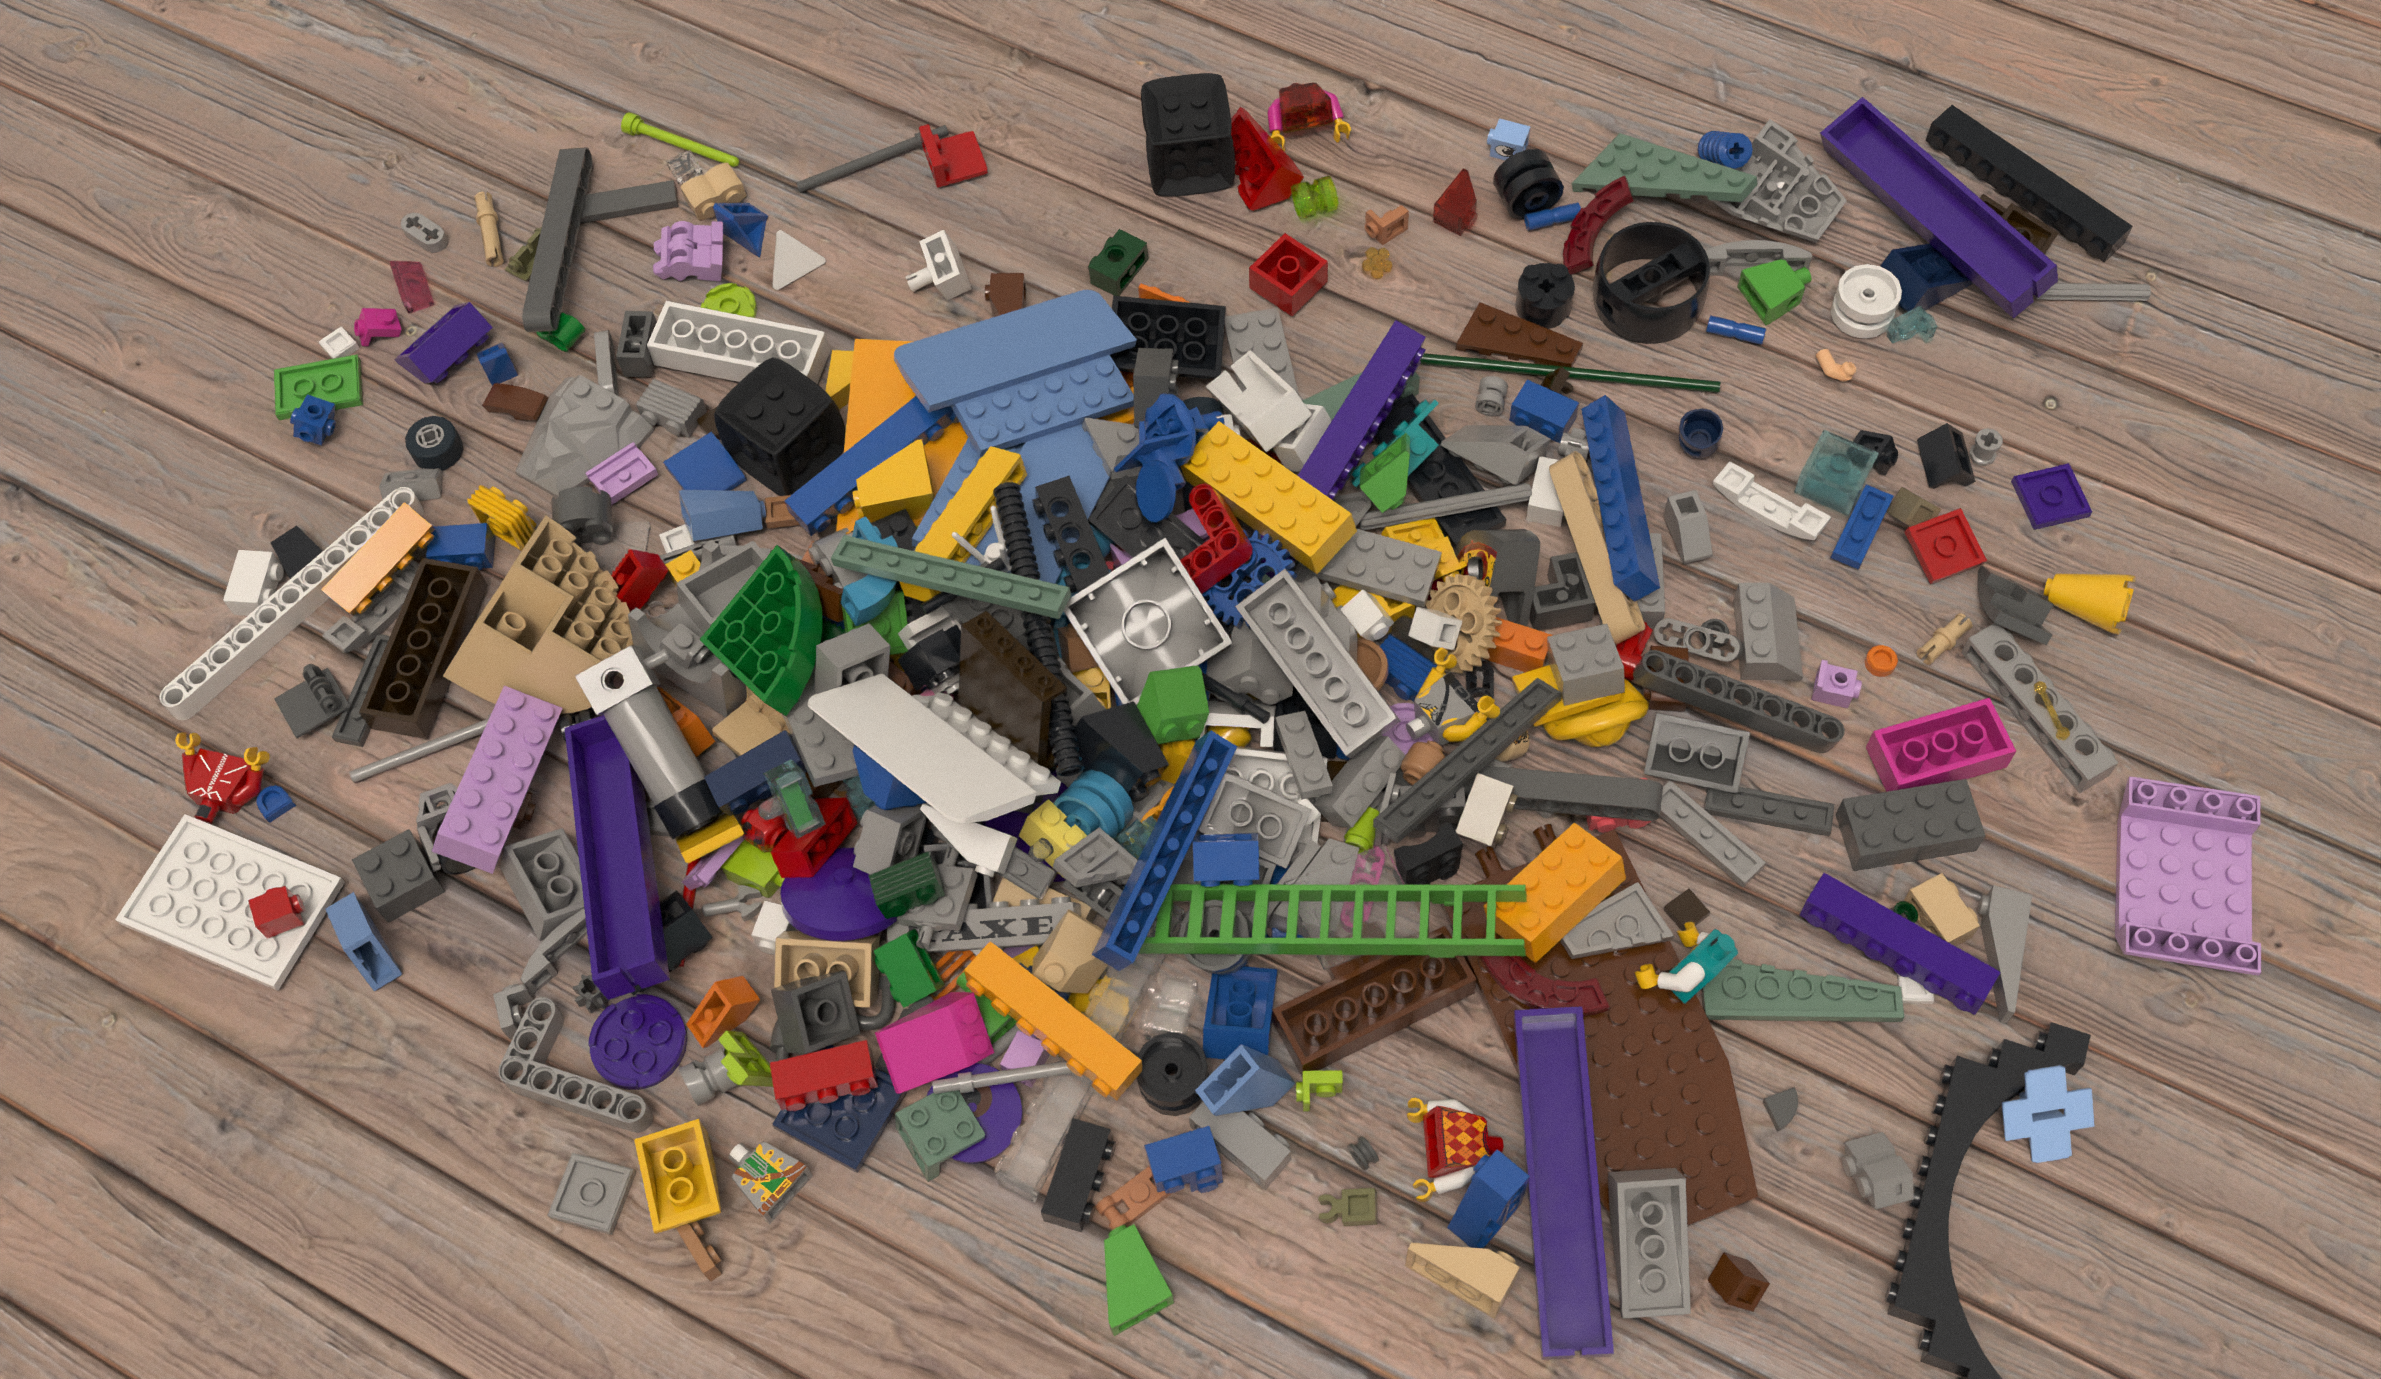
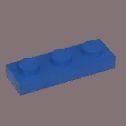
M1866 484L1831 558L1859 570L1894 496Z

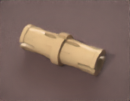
M1958 613L1944 628H1938L1933 633V638L1917 650L1918 658L1921 660L1929 653L1923 663L1931 665L1945 650H1951L1956 645V640L1972 628L1971 620L1968 618L1961 624L1966 615Z

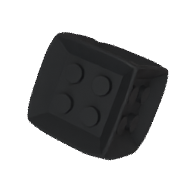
M1199 73L1164 77L1144 83L1141 89L1142 117L1147 135L1146 152L1149 175L1155 195L1185 196L1216 192L1231 187L1235 179V154L1231 136L1232 126L1229 101L1222 76L1213 73Z
M772 357L752 370L722 399L714 413L716 428L722 444L733 460L749 475L779 496L795 493L834 462L844 450L846 430L837 404L818 384L790 364L778 358Z

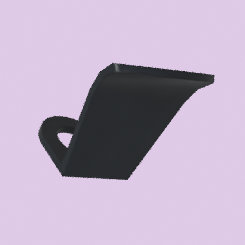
M297 525L270 542L289 579L294 577L323 552Z

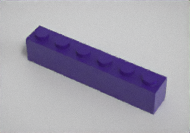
M1823 873L1800 913V916L1805 918L1811 925L1823 928L1835 935L1839 941L1851 944L1863 951L1869 958L1893 968L1900 976L1914 980L1921 984L1928 992L1944 997L1951 1001L1958 1009L1968 1011L1973 1015H1976L2001 973L1826 873Z

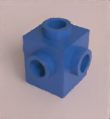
M307 394L301 407L295 408L291 415L290 423L294 424L293 436L305 442H312L322 446L326 436L331 437L336 426V421L334 420L335 404Z

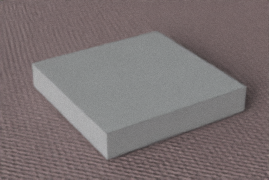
M572 1153L547 1216L550 1219L612 1235L635 1177V1170Z

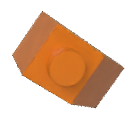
M744 976L716 981L686 1025L701 1047L706 1048L716 1042L726 1030L731 1031L746 1021L760 1001V998Z

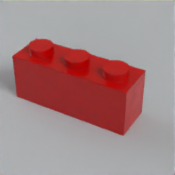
M847 797L816 798L808 809L812 818L816 817L820 823L801 833L793 825L772 849L771 855L781 878L813 877L856 826L857 821Z
M867 1040L770 1062L775 1100L781 1110L797 1111L803 1109L806 1104L818 1101L819 1103H831L836 1101L839 1096L847 1094L860 1096L878 1087L872 1050Z

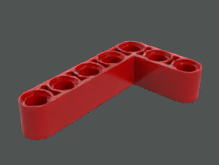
M1205 483L1199 484L1192 489L1189 501L1210 539L1180 560L1201 594L1247 562L1252 555L1253 549L1226 500L1210 485Z

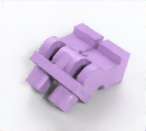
M679 221L674 223L671 228L669 226L662 228L661 239L654 242V251L656 255L661 257L660 261L653 264L654 274L663 280L672 276L679 282L690 275L697 276V279L721 282L723 222L712 221L711 226L693 225L690 222Z

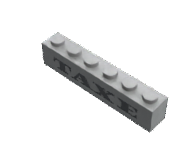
M1070 897L1051 898V904L1041 905L1039 904V899L1020 900V906L1008 907V902L1006 901L990 902L989 908L978 909L977 904H968L960 931L945 929L933 932L929 948L926 950L928 953L981 950L990 941L998 948L1043 945L1068 909L1081 916V904L1071 902ZM897 920L887 928V942L914 928L919 934L921 929L914 926L901 925Z

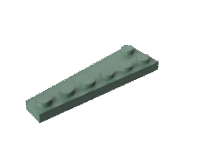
M1732 959L1702 988L1703 1010L1708 1020L1902 1022L1904 1019L1900 986L1857 979L1848 980L1844 977L1833 975L1823 977L1806 974L1807 971L1794 969V971L1775 969V966L1761 964V966L1744 964L1741 960Z

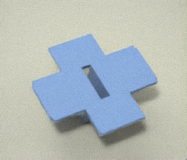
M2061 1065L2028 1070L2024 1073L2025 1092L2019 1093L2020 1099L2002 1102L2005 1141L2028 1138L2031 1161L2035 1163L2069 1158V1156H2072L2070 1131L2095 1127L2092 1089L2085 1088L2067 1091L2065 1067ZM2058 1109H2064V1114H2062Z

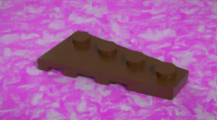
M1481 302L1478 304L1456 343V350L1465 352L1466 349L1480 351L1479 354L1491 356L1494 353L1506 355L1509 360L1519 361V359L1533 360L1534 364L1573 367L1583 347V342Z

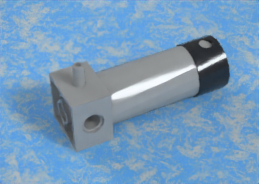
M629 646L575 677L596 715H604L651 798L655 811L673 840L683 834L687 836L713 822L724 811L718 807L704 778L706 776L704 770L657 689L661 684L652 669L670 660L671 657L668 651L662 649L646 658L640 647ZM621 673L624 682L617 689L613 681L615 675Z

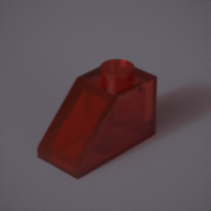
M1463 168L1436 201L1433 211L1434 223L1459 236L1464 233L1467 227L1471 228L1478 217L1476 213L1477 199L1468 170Z

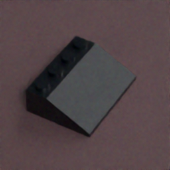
M1113 296L1112 310L1137 339L1135 347L1110 354L1119 371L1134 372L1138 348L1173 349V360H1179L1178 377L1214 380L1221 374L1226 306Z

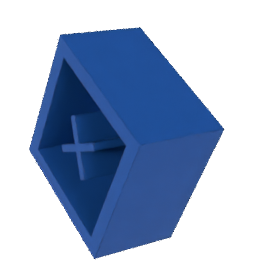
M1258 833L1195 834L1193 838L1194 881H1201V886L1210 887L1219 886L1220 881L1233 880V885L1237 886L1252 885L1253 880H1259Z

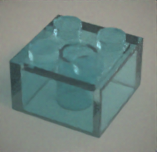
M1823 430L1800 473L1794 492L1849 516L1872 473L1879 453L1827 430Z

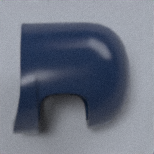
M1703 408L1685 413L1679 425V442L1683 451L1695 458H1705L1714 454L1720 446L1724 429L1720 417L1713 411Z

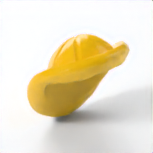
M1624 678L1625 692L1621 693V700L1545 723L1543 727L1550 737L1555 740L1575 739L1590 747L1610 746L1625 735L1631 721L1640 719L1647 714L1649 704L1644 696Z

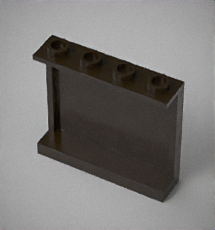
M987 611L961 624L959 701L981 722L989 724L994 732L1009 739L1010 744L1018 750L1029 754L1030 759L1038 765L1047 769L1055 766L1054 759L1056 757L1052 756L1053 747H1050V742L1048 741L1051 700L1066 692L1067 687Z

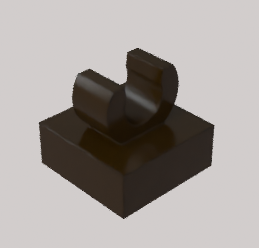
M1563 367L1547 374L1541 383V386L1561 395V391L1568 394L1574 390L1573 386L1566 382L1570 373Z

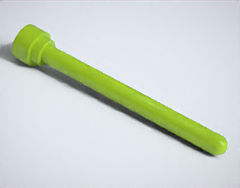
M627 112L622 119L621 131L631 136L644 134L712 160L728 163L731 167H736L739 164V159L733 155L645 124L639 115Z

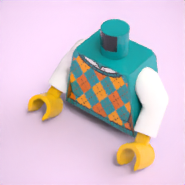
M1686 922L1684 924L1685 931L1677 930L1676 932L1685 947H1694L1668 973L1661 972L1659 975H1656L1652 964L1642 965L1640 967L1641 971L1635 972L1638 984L1642 989H1648L1658 984L1659 988L1671 990L1685 1004L1738 954L1732 937L1722 934L1717 929L1710 933L1701 932L1699 934L1693 922Z

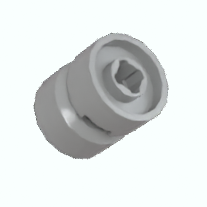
M722 1047L705 1055L703 1062L695 1060L679 1068L697 1106L714 1098L715 1091L719 1090L724 1093L737 1086L727 1076L728 1070L721 1063V1060L726 1056Z

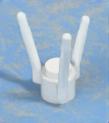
M991 506L990 510L998 543L990 544L986 549L985 555H982L957 532L952 533V537L979 560L980 564H983L985 561L989 564L1000 557L1006 566L1002 572L1011 570L1012 567L1009 565L1010 558L1007 556L1008 549L1005 547L1006 541L1003 538L1001 522L999 521V515L995 506Z

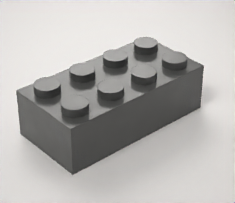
M1967 779L1845 798L1842 800L1836 813L1853 871L1977 851L1986 836Z

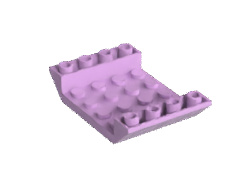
M2129 776L2117 821L2115 938L2123 954L2257 976L2261 974V943L2252 942V834L2261 825L2260 796Z

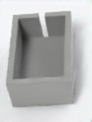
M754 541L676 583L680 606L703 634L766 559L767 556Z

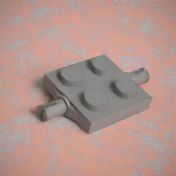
M948 847L943 863L937 864L945 896L939 897L932 904L920 905V907L915 906L914 909H909L904 915L897 917L901 925L914 926L921 929L916 945L920 948H929L933 932L945 929L960 931L977 873L974 868L955 866L959 851L956 848L951 849Z

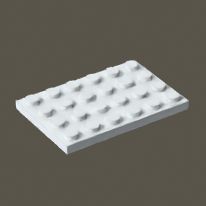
M184 814L115 920L120 925L278 991L327 913L325 908L332 905L345 882L341 877ZM286 886L293 895L298 894L304 904L305 911L301 912L304 925L267 939L255 927L248 900L264 894L271 888Z

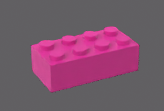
M1990 698L1875 730L1866 746L1886 792L1969 779L2007 768L2016 753V749Z

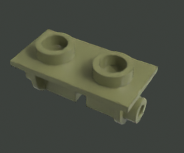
M536 228L534 230L535 233L527 240L528 244L526 246L523 245L514 256L509 258V264L505 268L506 272L526 282L530 279L541 228Z

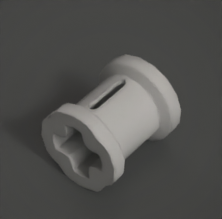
M1989 428L1982 429L1977 433L1975 437L1976 444L1972 445L1969 450V457L1974 464L1986 466L1994 462L1996 451L2000 449L2003 442L2000 433Z

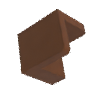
M1723 1252L1708 1278L1710 1285L1728 1305L1752 1312L1770 1285L1767 1279L1749 1260Z

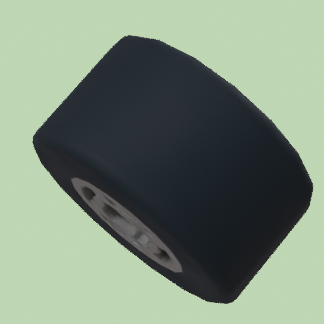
M429 416L418 420L408 429L405 437L407 450L417 466L422 469L439 468L442 471L446 470L460 459L463 451L462 440L451 421L444 417Z

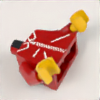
M185 732L177 734L175 739L177 746L180 749H185V752L182 753L185 789L189 797L199 805L194 816L196 819L212 824L218 811L235 814L239 812L242 806L259 795L264 769L261 765L269 761L270 755L268 752H258L257 747H251L246 749L244 758L202 748L196 752L195 748L201 742V738L197 733H190L189 744L186 740L187 735Z

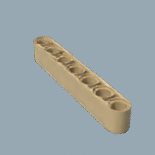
M1574 451L1550 465L1549 471L1603 624L1608 625L1614 643L1619 644L1644 631L1645 623L1637 601L1634 602L1614 585L1597 490L1585 459L1579 452Z

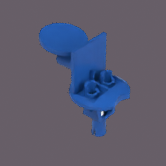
M1166 393L1160 394L1157 401L1146 409L1144 427L1147 440H1142L1114 470L1119 472L1143 466L1139 471L1136 482V496L1142 514L1149 521H1163L1173 511L1176 491L1186 484L1179 467L1187 464L1192 457L1196 441L1206 432H1209L1218 421L1223 424L1225 423L1224 417L1216 418L1222 415L1221 412L1214 411L1201 415L1197 407L1189 410L1177 396Z

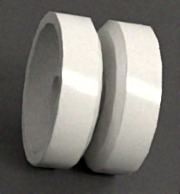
M1858 265L1847 270L1839 280L1832 302L1831 316L1833 322L1842 332L1852 337L1866 339L1883 334L1892 324L1895 311L1901 300L1902 289L1899 280L1890 271L1876 265Z

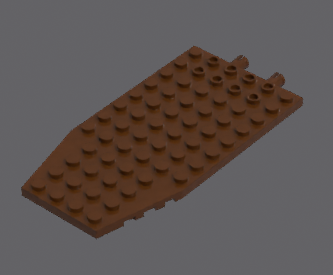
M1551 824L1544 825V830L1541 826L1532 832L1542 851L1557 839ZM1616 830L1596 836L1595 838L1622 856L1626 879L1603 901L1637 882L1646 893ZM1488 846L1486 847L1487 852L1483 848L1475 853V857L1478 859L1486 879L1471 885H1506L1530 862L1510 870H1503L1494 847ZM1463 902L1462 939H1486L1487 918L1483 906L1487 902ZM1441 904L1453 930L1454 906H1444V904ZM1495 932V939H1504ZM1559 941L1536 963L1527 956H1520L1537 974L1554 981H1585L1597 978L1610 1006L1606 1012L1583 1016L1600 1204L1607 1211L1606 1214L1609 1218L1608 1172L1676 1168L1686 1178L1687 1227L1755 1200L1758 1197L1729 1061L1697 995L1695 994L1684 1004L1671 990L1659 988L1658 984L1648 989H1642L1635 975V972L1641 971L1640 967L1645 964H1652L1656 975H1659L1661 972L1668 973L1679 962L1671 942H1659L1571 959ZM1464 956L1477 979L1476 983L1518 1073L1514 1011L1534 1008L1521 1003L1502 989L1490 976L1479 956Z

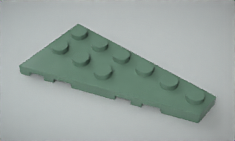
M1621 133L1571 183L1573 192H1583L1584 188L1596 189V192H1598L1612 181L1625 175L1631 193L1635 196L1666 197L1667 193L1680 194V198L1691 199L1692 195L1707 196L1708 200L1742 202L1758 185L1757 176Z

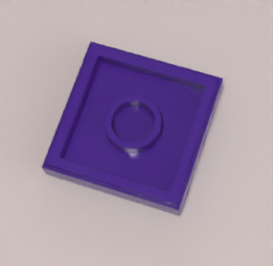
M2069 463L2016 475L2011 480L2033 530L2088 518L2092 514L2090 505Z

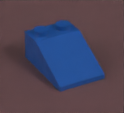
M1244 966L1235 973L1226 975L1212 974L1203 1027V1051L1205 1058L1227 1059L1241 1044L1269 1056L1277 969Z

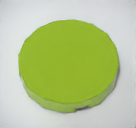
M736 283L716 286L706 294L707 298L701 304V308L755 318L757 313V304L753 293L749 288L737 286Z

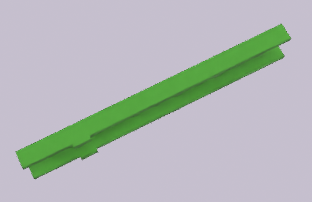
M1171 884L1157 914L1155 937H1146L1138 954L1429 955L1430 958L1526 956L1524 939H1495L1496 902H1527L1526 885L1252 884L1237 886L1233 884H1220L1219 886L1208 887L1201 886V884ZM1173 901H1191L1187 937H1170ZM1205 901H1223L1219 937H1202ZM1237 901H1255L1252 938L1234 937ZM1269 901H1289L1286 938H1266ZM1300 901H1322L1320 938H1297ZM1332 901L1355 902L1353 938H1329ZM1364 902H1388L1386 938H1362ZM1397 902H1421L1419 938H1395ZM1430 902L1432 904L1454 906L1452 939L1428 938ZM1463 902H1487L1486 939H1462Z

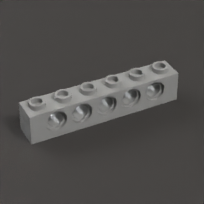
M1994 623L1968 638L1961 653L2079 793L2110 776L2118 764L2111 749L2101 743L2095 736L2092 727L2088 723L2083 722L2074 711L2073 705L2059 694L2054 688L2051 679L2042 674L2034 664L2032 657L2018 646L2013 635L2008 630ZM1997 656L2004 658L2006 661L2000 660ZM2016 679L2022 680L2025 684L2019 683ZM2036 702L2043 704L2046 708L2040 707ZM2056 726L2062 727L2065 731L2059 730ZM2076 750L2084 752L2086 756L2079 754Z

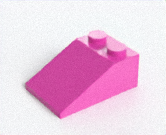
M950 992L875 1032L897 1094L967 1068L994 1053L974 992Z

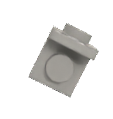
M681 622L661 641L659 646L661 649H666L669 655L687 670L695 662L700 664L710 653V650L699 640L700 637Z
M525 984L509 985L503 988L501 992L493 994L500 1027L509 1039L513 1038L523 1018L520 1005L534 1000L532 993Z

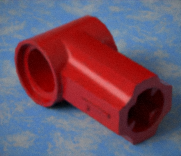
M1644 622V631L1616 646L1624 666V678L1630 681L1634 680V668L1642 659V654L1653 631L1646 622Z

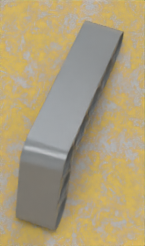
M540 997L533 1000L527 1007L499 1065V1077L505 1085L516 1094L635 1133L647 1130L653 1122V1112L640 1096L544 1065L563 1026L564 1018L551 999ZM551 1012V1015L546 1020L539 1021L544 1013ZM537 1041L534 1048L526 1050V1046L530 1042ZM523 1070L522 1075L518 1079L511 1080L515 1072ZM553 1079L552 1084L547 1089L541 1090V1085L546 1080ZM582 1089L579 1097L570 1099L572 1092ZM612 1099L611 1104L607 1108L599 1109L602 1101ZM634 1109H642L638 1117L628 1119L629 1114Z

